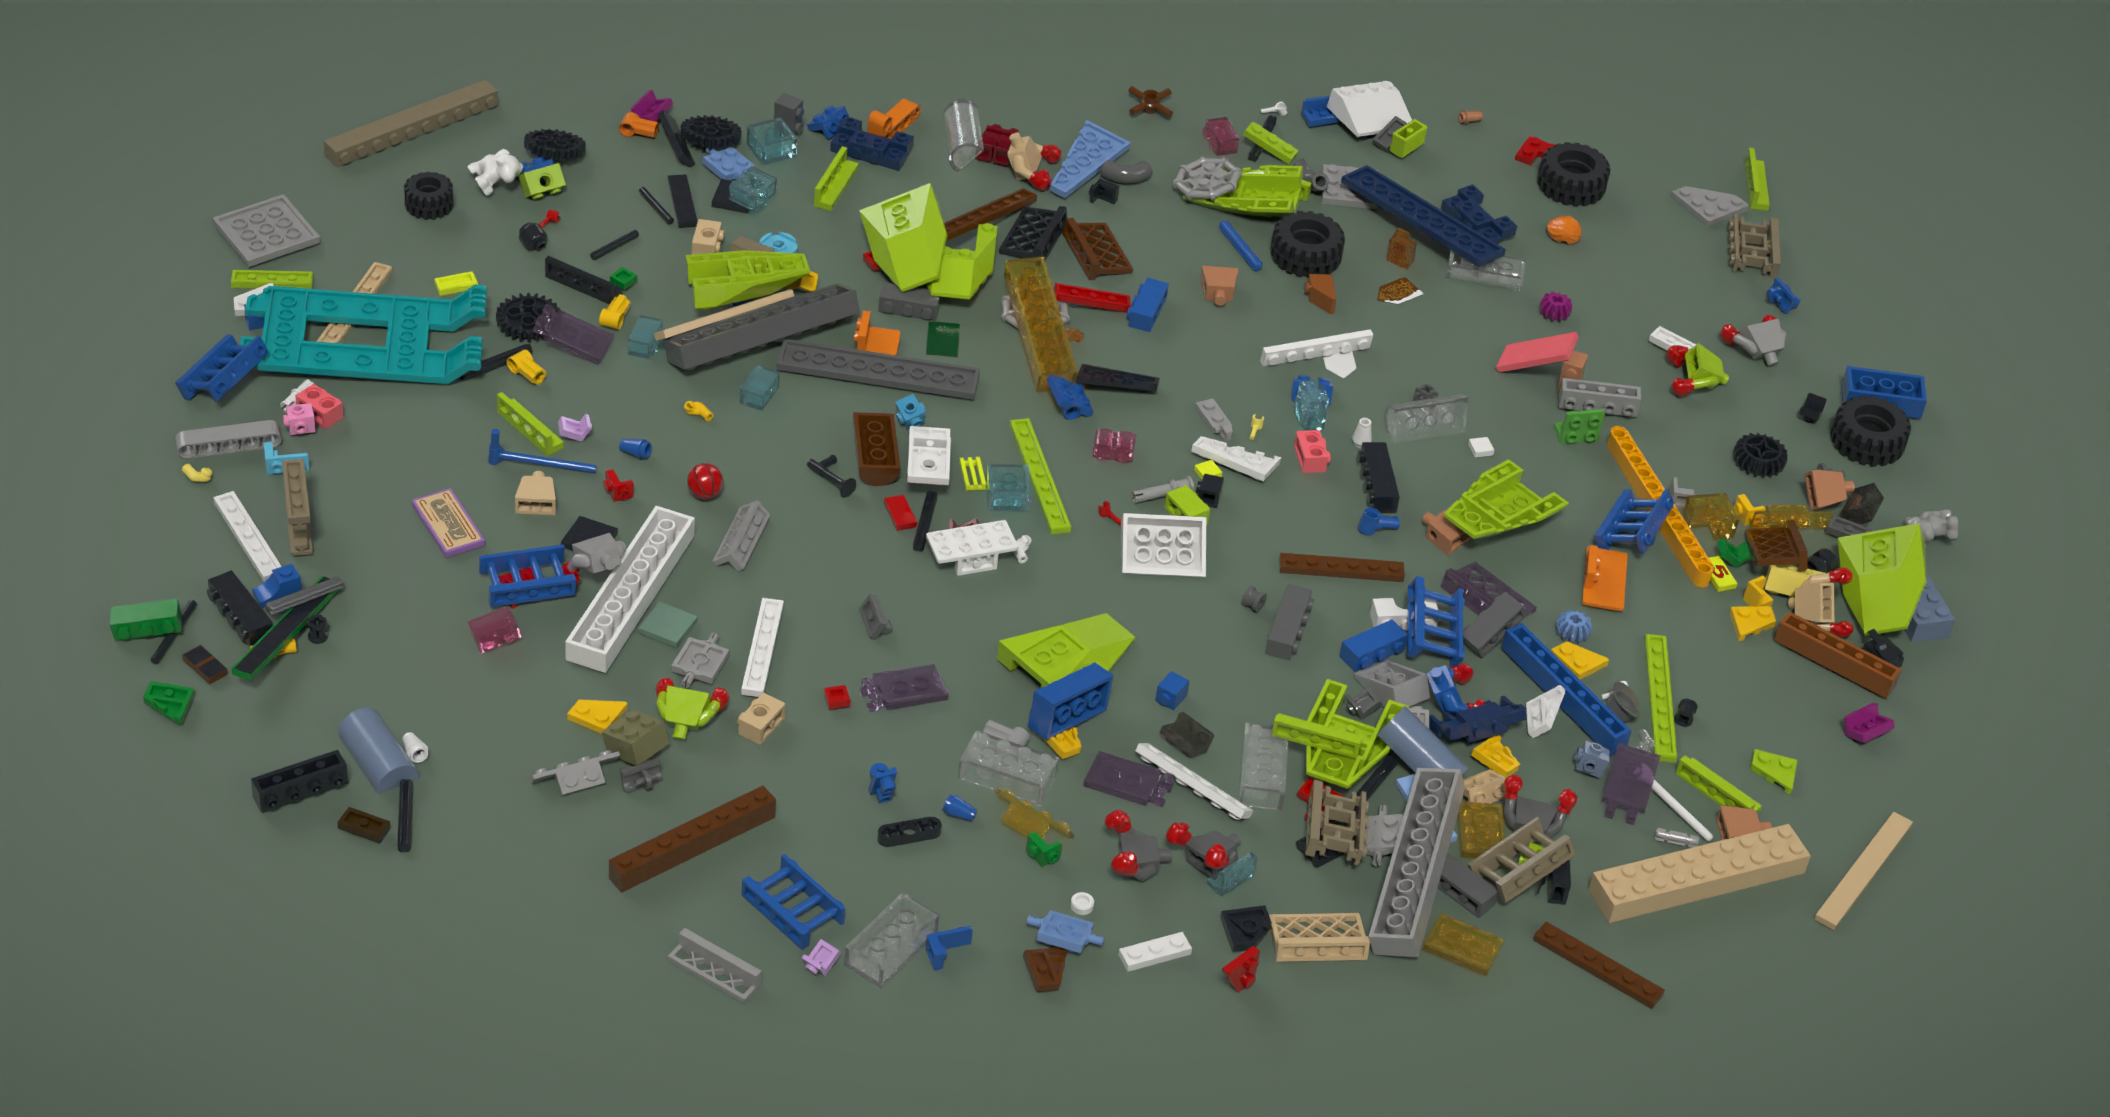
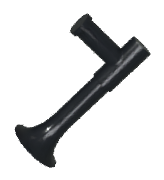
M830 455V457L820 462L814 459L808 461L807 466L840 487L842 497H849L856 488V480L854 478L841 479L826 468L837 463L835 455Z

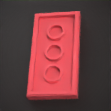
M1577 332L1507 344L1496 366L1497 371L1506 372L1569 360L1579 336Z

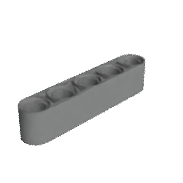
M273 420L179 432L175 437L178 455L184 459L264 449V442H272L273 447H277L282 440L278 423Z

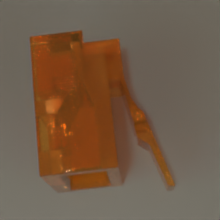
M1397 228L1389 239L1386 261L1404 269H1408L1415 260L1417 242L1409 239L1410 232Z

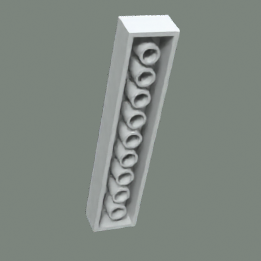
M655 506L623 557H621V564L613 569L565 641L566 661L604 673L607 672L693 539L694 517Z

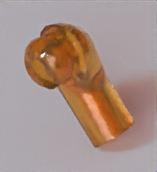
M1068 328L1059 337L1057 344L1064 348L1069 341L1076 340L1081 342L1084 334L1079 329Z

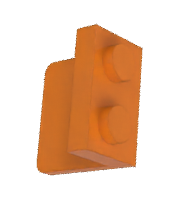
M863 311L862 318L857 320V330L859 331L855 330L854 335L857 350L897 356L901 332L893 329L870 327L871 311Z

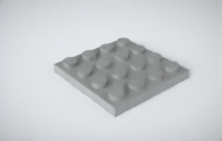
M284 194L213 217L214 226L248 267L320 243V236Z

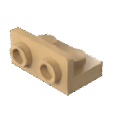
M1489 769L1463 779L1465 785L1463 795L1468 797L1469 809L1475 810L1504 799L1503 783L1506 777Z

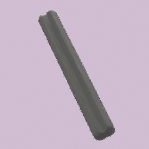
M339 576L268 602L266 604V611L269 615L277 614L342 589L344 582Z

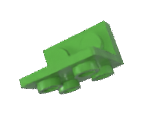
M1603 409L1567 412L1564 422H1555L1553 427L1560 444L1597 442L1605 412Z

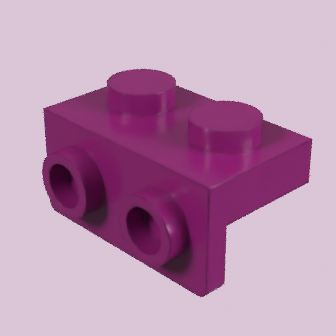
M648 90L630 109L631 112L637 114L641 119L658 122V113L662 110L667 113L673 102L671 98L656 99L653 90Z
M1874 702L1844 716L1845 736L1855 739L1860 743H1867L1871 739L1884 735L1887 731L1895 728L1894 720L1879 715L1878 704Z

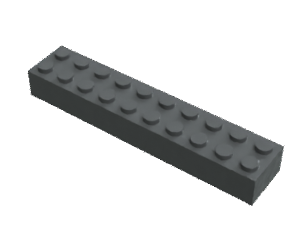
M836 283L665 338L663 341L667 361L686 371L693 370L700 364L708 365L719 358H730L731 354L737 352H748L749 348L764 347L768 342L782 341L784 337L789 335L797 336L805 330H816L823 324H834L838 319L852 318L854 314L860 313L856 290Z

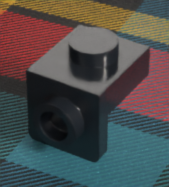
M1099 178L1089 189L1090 202L1094 203L1097 199H1101L1115 205L1118 201L1120 186Z
M1808 393L1799 414L1803 415V418L1808 421L1818 420L1823 413L1827 399L1813 393Z

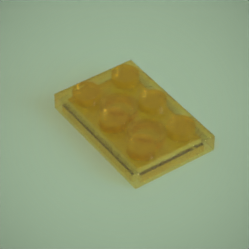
M1461 801L1458 812L1461 857L1477 858L1505 839L1502 804Z
M1440 913L1424 942L1423 950L1487 976L1503 946L1504 939Z

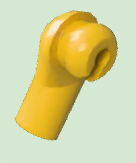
M687 401L684 404V409L689 415L701 416L706 421H711L714 417V414L701 402Z

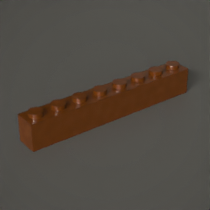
M762 785L609 860V879L621 893L775 818L776 798Z

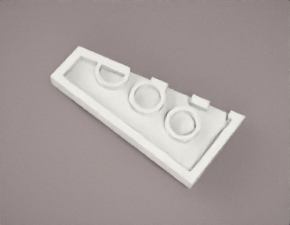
M1202 436L1192 445L1191 452L1201 457L1211 459L1220 465H1225L1236 472L1244 473L1263 482L1278 467L1281 461V457L1274 456V459L1264 456L1265 453L1256 451V454L1244 451V447H1227L1225 442Z

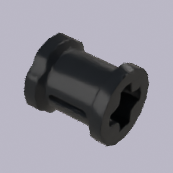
M322 615L311 616L307 619V626L310 628L308 633L309 641L314 644L326 642L328 639V633L325 630L327 626L326 618Z
M1685 698L1680 701L1679 711L1675 713L1674 720L1678 725L1688 727L1693 723V714L1696 713L1698 705L1694 700Z

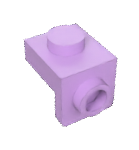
M584 414L581 421L563 416L558 421L560 436L582 442L592 430L588 414Z
M820 939L810 955L804 954L802 959L806 963L805 968L814 975L819 972L826 976L841 955V952Z

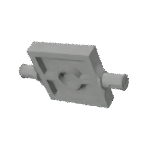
M712 632L708 640H697L689 637L672 664L671 671L685 676L681 682L684 687H690L694 679L710 684L714 682L729 657V649L715 644L719 639L717 633L714 635V632Z
M1387 805L1379 806V814L1377 816H1369L1365 829L1368 830L1367 840L1364 843L1367 845L1366 855L1373 856L1372 864L1376 867L1377 863L1378 866L1382 865L1383 855L1393 853L1404 816L1403 814L1387 815Z

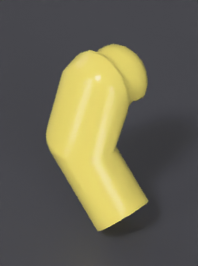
M185 464L182 467V472L192 482L206 483L211 479L212 471L209 468L204 467L201 469V472H198L190 464Z

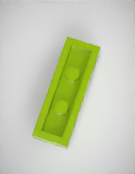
M1253 121L1243 134V136L1287 164H1290L1299 151Z

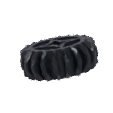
M1758 432L1756 435L1752 433L1748 436L1743 435L1737 441L1733 451L1736 466L1741 467V471H1747L1748 475L1754 474L1755 477L1757 475L1762 478L1765 476L1769 478L1773 475L1778 476L1779 472H1782L1788 460L1785 445L1780 444V440H1774L1773 436H1766V433L1764 435H1760Z

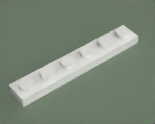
M1369 329L1264 347L1260 362L1262 366H1269L1337 353L1364 350L1370 348L1373 333Z
M232 491L213 497L218 511L257 573L265 582L271 576L273 569L282 566L235 492Z
M762 598L741 695L760 697L765 691L783 611V600Z
M1138 744L1135 751L1141 754V759L1151 764L1155 763L1159 766L1158 769L1165 774H1172L1176 777L1175 780L1184 786H1191L1194 788L1193 792L1201 797H1208L1211 799V804L1221 809L1225 808L1229 811L1228 814L1237 820L1251 817L1254 810L1151 744Z

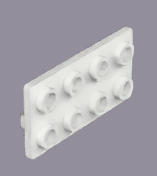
M1006 520L926 533V538L937 562L940 564L955 561V573L957 576L997 569L999 553L1018 550L1017 542Z

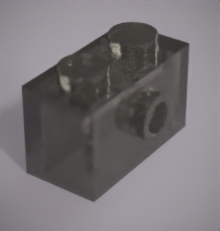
M1875 483L1855 488L1842 510L1844 519L1860 525L1873 520L1884 499Z

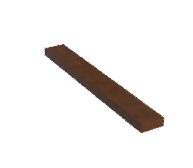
M1022 188L945 222L947 231L946 241L977 228L979 224L989 223L1037 201V195Z

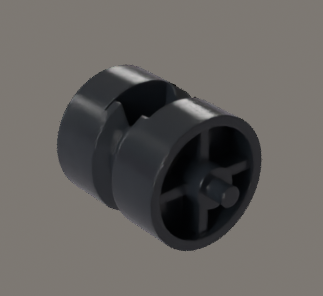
M1822 548L1808 557L1807 569L1829 573V571L1838 569L1837 557L1831 550Z

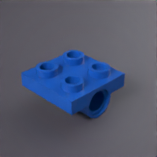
M1052 374L1048 377L1047 382L1066 419H1075L1080 414L1089 417L1094 412L1081 384L1070 382L1064 377H1057Z

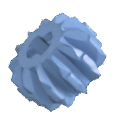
M1568 609L1567 612L1561 613L1556 622L1557 635L1562 636V640H1569L1570 643L1575 641L1580 644L1581 641L1587 640L1592 631L1591 618L1586 617L1585 612L1579 613L1578 610L1573 612Z

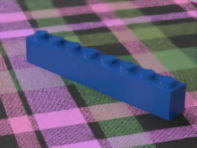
M1523 623L1506 630L1502 649L1545 692L1561 685L1565 689V694L1560 707L1596 743L1609 749V756L1627 749L1631 730Z

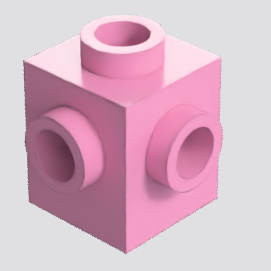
M311 403L286 406L287 415H283L284 427L289 428L290 435L315 432V420Z

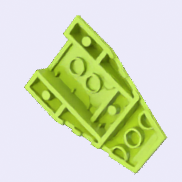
M1264 165L1260 166V169L1251 170L1250 167L1243 168L1242 176L1237 182V189L1235 191H1229L1220 195L1215 200L1205 198L1187 199L1185 194H1183V199L1201 206L1242 215L1287 216L1289 213L1297 212L1302 193L1303 166Z
M1508 459L1482 473L1478 481H1474L1467 492L1465 491L1461 498L1456 500L1443 516L1473 539L1486 538L1542 521L1567 507L1569 502L1555 492L1544 498L1539 497L1520 483L1524 470Z

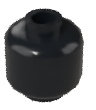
M528 222L520 228L519 240L529 251H540L546 246L548 235L538 223Z

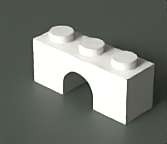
M1393 598L1372 600L1370 617L1373 627L1393 619L1403 630H1408V609L1399 608ZM1425 598L1426 607L1438 610L1436 601ZM1425 615L1426 624L1437 627L1438 619Z

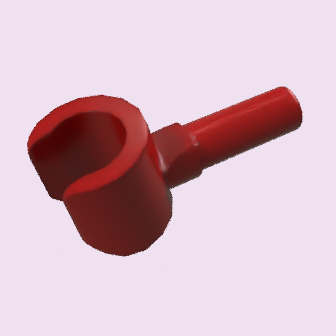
M549 210L546 218L539 225L543 227L550 221L558 223L560 221L558 216L560 212Z
M1103 501V507L1098 505L1099 516L1109 517L1121 525V519L1111 512V506L1108 501Z

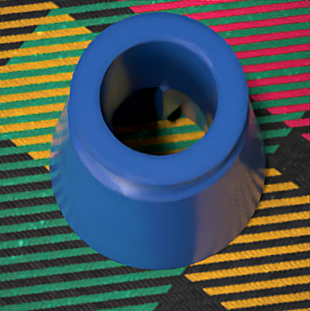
M622 439L619 449L639 459H644L650 456L652 445L646 439Z
M951 794L948 796L942 811L947 812L946 815L971 822L977 813V809L959 796Z

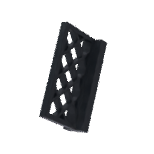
M1024 206L1000 246L999 254L1035 259L1036 265H1043L1063 231L1067 218V207L1059 206L1057 211ZM1040 220L1038 223H1032L1033 221ZM1028 224V226H1026V227H1023V228L1020 227V226H1022V225ZM1046 227L1045 229L1038 230V228ZM1032 230L1034 231L1033 233H1030V234H1028V235L1026 234V232H1029V231H1032ZM1020 234H1021V236H1022V237H1019V238H1016V239L1013 238L1014 236H1017V235H1020ZM1037 237L1040 238V239L1035 240V241H1032V240H1031V239H1034V238H1037ZM1025 241L1028 242V243H1026V244H1024V245H1021V246L1019 245V243H1022V242H1025ZM1030 248H1033V249H1034L1032 252H1031V251H1025V250L1030 249Z

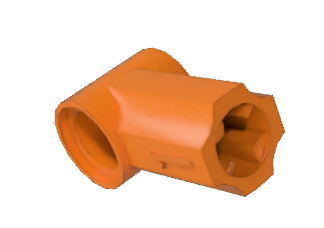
M633 112L626 113L619 125L620 133L627 137L637 134L656 138L659 129L658 122L641 119Z

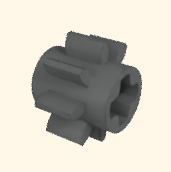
M1423 384L1420 388L1416 387L1413 401H1417V405L1421 408H1430L1431 405H1436L1438 392L1435 391L1432 385Z

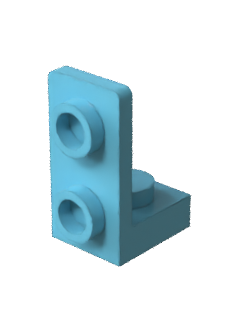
M264 442L267 475L282 474V460L304 459L305 471H309L308 453L278 455L277 450H273L272 442Z

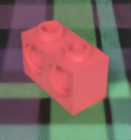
M315 384L295 395L296 405L311 403L315 423L325 430L344 418L343 402Z
M1320 430L1296 431L1294 449L1302 473L1326 472L1327 464L1330 463L1331 457L1330 452L1326 450V440L1322 438Z

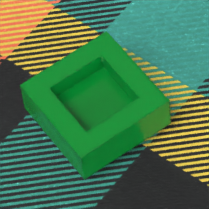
M622 267L610 275V282L626 290L637 282V275Z

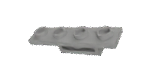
M611 750L599 753V757L592 759L590 756L582 757L577 760L578 763L570 765L569 762H564L556 765V769L549 771L547 768H542L534 772V775L530 778V783L533 784L555 778L561 796L601 786L606 782L600 765L616 761L620 753L619 751L612 753Z

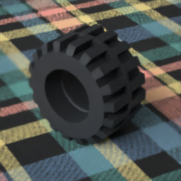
M420 172L417 175H412L404 184L405 207L412 216L415 215L416 218L426 220L444 217L443 215H447L449 211H452L454 206L453 184L445 175L437 172Z

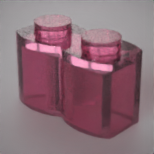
M1097 429L1093 445V457L1102 460L1114 459L1125 463L1132 462L1136 434L1127 431L1115 432L1109 429Z

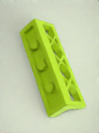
M841 147L815 187L814 207L832 211L858 171L859 163L847 160L846 147Z
M1749 147L1744 165L1750 209L1768 211L1770 204L1764 161L1756 160L1755 148Z
M503 392L497 394V413L546 456L564 448V442L515 399L511 400Z
M1280 713L1276 714L1271 735L1357 759L1363 742V736Z
M1685 755L1679 760L1676 775L1720 806L1754 809L1757 813L1761 810L1762 805L1693 757L1690 759Z

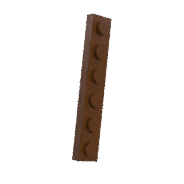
M1280 553L1279 556L1280 573L1404 582L1405 578L1404 562Z
M1547 921L1534 935L1533 941L1650 1009H1653L1664 995L1665 989Z

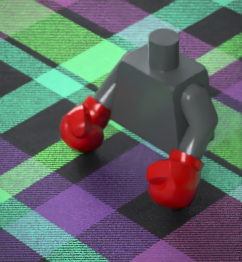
M1518 775L1506 777L1503 783L1504 798H1506L1503 816L1508 826L1512 829V833L1534 818L1539 817L1544 834L1552 838L1562 830L1567 815L1570 814L1577 803V795L1571 789H1564L1560 793V804L1557 807L1517 796L1518 791L1522 787V779Z
M1122 810L1112 811L1105 817L1104 822L1108 829L1120 834L1118 843L1119 854L1111 862L1113 870L1118 874H1122L1123 880L1138 879L1139 881H1144L1152 876H1156L1159 872L1160 862L1172 861L1171 849H1159L1155 836L1145 835L1131 827V819L1127 813Z
M1175 822L1167 829V841L1171 844L1185 846L1186 862L1216 880L1227 870H1234L1238 861L1237 847L1241 845V839L1237 834L1233 833L1226 837L1218 831H1211L1202 836L1194 837L1188 831L1190 826L1184 822Z

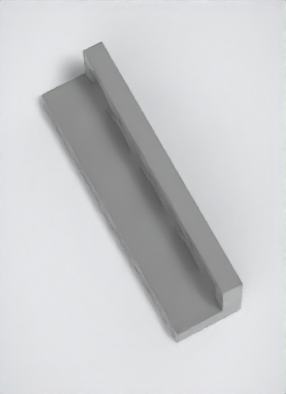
M758 500L738 509L712 561L715 566L729 561L737 572L744 569L770 517L769 512Z
M686 928L679 933V945L667 957V961L743 1004L761 987V970ZM684 951L691 955V959L682 960L677 956ZM707 964L710 966V970L701 971L696 965ZM724 974L729 977V980L719 981L715 975ZM744 985L749 989L742 994L735 990V986Z

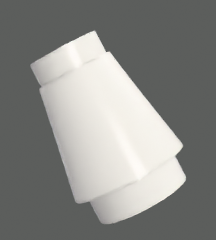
M1361 418L1352 436L1354 445L1361 448L1362 442H1372L1371 420L1368 418Z
M412 732L406 733L403 736L402 740L406 754L410 760L415 763L423 762L428 757V746Z

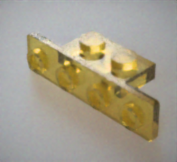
M1767 505L1766 511L1754 512L1751 527H1786V520H1795L1798 528H1827L1833 518V512L1808 511L1806 505Z
M997 788L995 790L1000 799L1011 804L1000 820L1002 824L1027 838L1028 834L1036 831L1043 839L1050 827L1071 840L1074 838V834L1070 831L1071 827L1061 820L1059 823L1053 821L1052 815L1044 810L1040 812L1034 810L1035 806L1027 800L1023 799L1020 802L1015 799L1016 795L1007 789L1001 791Z

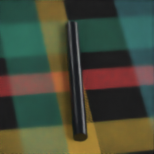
M189 600L182 611V627L197 606L195 600ZM171 633L165 636L150 659L153 664L160 662L178 633Z

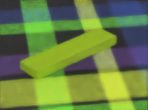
M232 270L231 288H259L273 283V286L312 289L313 272Z

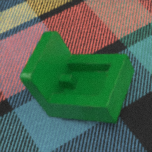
M1724 538L1717 542L1720 558L1723 561H1728L1735 568L1752 557L1749 545L1746 542H1743L1736 548Z
M1036 831L1028 834L1026 851L1041 867L1055 863L1060 859L1062 844L1059 841L1048 846Z

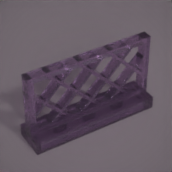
M1473 562L1456 571L1452 568L1446 570L1440 586L1451 595L1458 588L1463 589L1464 605L1477 615L1487 610L1495 598L1501 596L1505 591L1526 608L1527 616L1534 613L1537 608L1477 562ZM1475 570L1479 574L1471 573V571ZM1472 580H1478L1482 583L1472 582ZM1486 582L1493 583L1495 586L1488 585ZM1487 591L1496 592L1497 595L1487 593Z

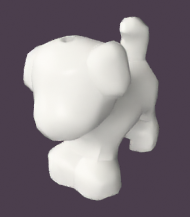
M505 149L498 151L495 155L488 154L483 159L467 166L486 196L492 194V185L500 181V179L510 183L523 170V165Z

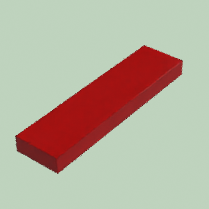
M1055 283L1054 285L1055 301L1126 313L1129 307H1131L1130 295Z

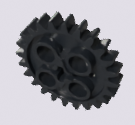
M697 115L696 118L690 117V119H685L681 124L680 133L684 137L683 139L688 140L689 143L694 142V145L701 144V147L718 148L721 146L725 148L726 145L732 146V144H737L741 139V127L734 123V121H728V118L721 119V116L716 118L713 115L709 117Z
M551 129L529 131V134L526 133V136H524V148H527L526 151H531V154H537V156H544V158L551 157L553 160L555 158L569 160V158L575 159V157L584 155L586 143L578 135H572V132L565 133V130L560 132L558 129L555 131Z
M519 293V297L512 295V300L506 298L505 303H500V307H497L496 321L497 326H500V331H505V335L511 334L512 339L518 336L519 341L523 338H526L527 341H530L531 338L538 341L539 336L545 339L546 334L551 336L552 331H557V327H560L561 313L557 303H552L551 298L545 300V295L539 298L538 293L534 296H531L530 293H527L526 296Z

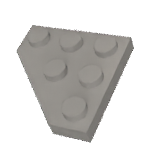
M1684 186L1672 191L1671 194L1673 200L1706 227L1733 217L1734 213L1738 215L1744 213L1749 208V205L1737 195Z

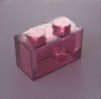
M1228 118L1206 119L1203 135L1204 138H1207L1210 148L1213 149L1216 156L1236 154L1239 137Z
M509 606L467 622L480 654L521 637L517 622Z

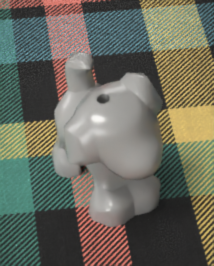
M1950 509L1924 511L1919 517H1907L1904 521L1905 525L1920 523L1925 539V549L1928 542L1934 539V536H1945L1949 541H1955L1958 538L1957 516H1951Z

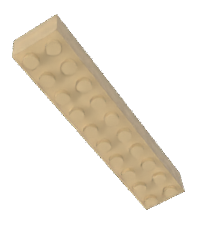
M1786 824L1593 872L1588 891L1608 923L1805 874L1811 855L1791 826Z

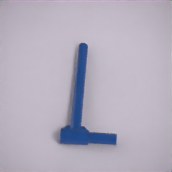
M498 429L491 430V443L489 444L488 462L491 465H497L505 459L596 473L597 465L504 451L499 444L500 431Z

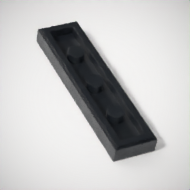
M662 110L658 113V116L678 159L691 168L695 162L683 136H681L674 118Z
M687 174L668 175V185L678 228L697 227V217Z

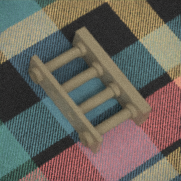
M1536 817L1468 863L1470 870L1474 871L1481 878L1486 876L1494 881L1500 899L1507 903L1576 854L1569 836L1565 834L1554 841L1544 834L1541 820L1539 817ZM1539 841L1547 847L1537 853L1529 848L1530 842L1535 843ZM1520 852L1530 858L1521 865L1511 859ZM1502 864L1512 870L1504 877L1494 871Z

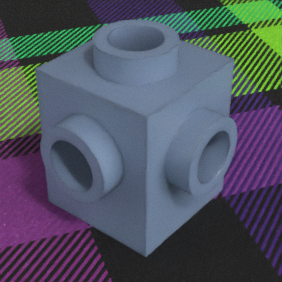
M1585 740L1582 748L1578 747L1574 755L1576 769L1584 774L1601 778L1609 763L1610 750L1598 743H1591Z

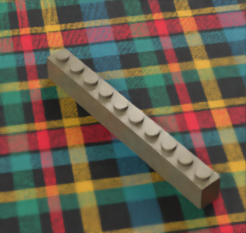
M485 79L324 140L325 157L336 167L491 109L498 106V90Z

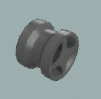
M1250 586L1244 593L1241 603L1246 607L1251 606L1252 610L1259 612L1266 602L1267 594L1258 592L1255 587Z

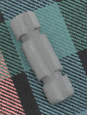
M1657 828L1655 832L1656 841L1664 842L1666 840L1667 843L1685 846L1686 844L1689 848L1697 847L1699 844V836L1690 834V836H1687V833L1673 830L1667 832L1663 828Z

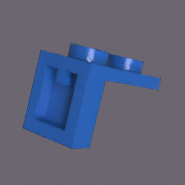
M971 926L958 927L927 935L925 950L934 971L943 969L944 959L947 958L946 949L971 944L973 931Z

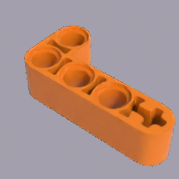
M903 98L886 114L874 110L868 118L867 132L892 139L897 131L903 132L919 117L921 106Z

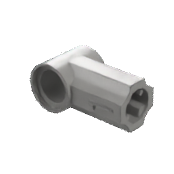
M989 720L986 723L982 737L1002 745L1004 751L1012 756H1017L1030 740V735L1025 729L1021 727L1011 729L993 720Z

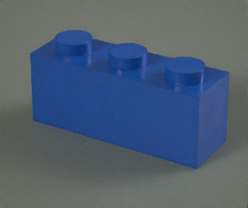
M1146 278L1144 285L1140 284L1138 296L1135 295L1133 299V307H1129L1126 317L1129 318V327L1151 332L1167 299L1169 283Z
M1391 619L1342 641L1339 657L1354 672H1357L1396 653H1401L1405 650L1408 634Z

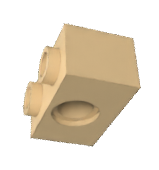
M698 220L692 241V254L718 253L721 251V242L724 240V230H721L722 222Z
M762 693L758 699L752 701L746 712H742L737 720V724H739L738 734L761 745L785 719L786 703Z

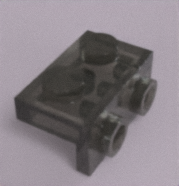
M1184 712L1178 714L1175 723L1163 725L1159 732L1166 737L1169 743L1177 745L1184 754L1192 757L1206 753L1214 738V734Z

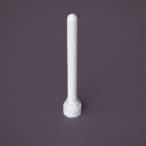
M1645 764L1640 765L1634 771L1632 777L1638 783L1647 784L1706 841L1713 839V835L1652 778L1651 770Z

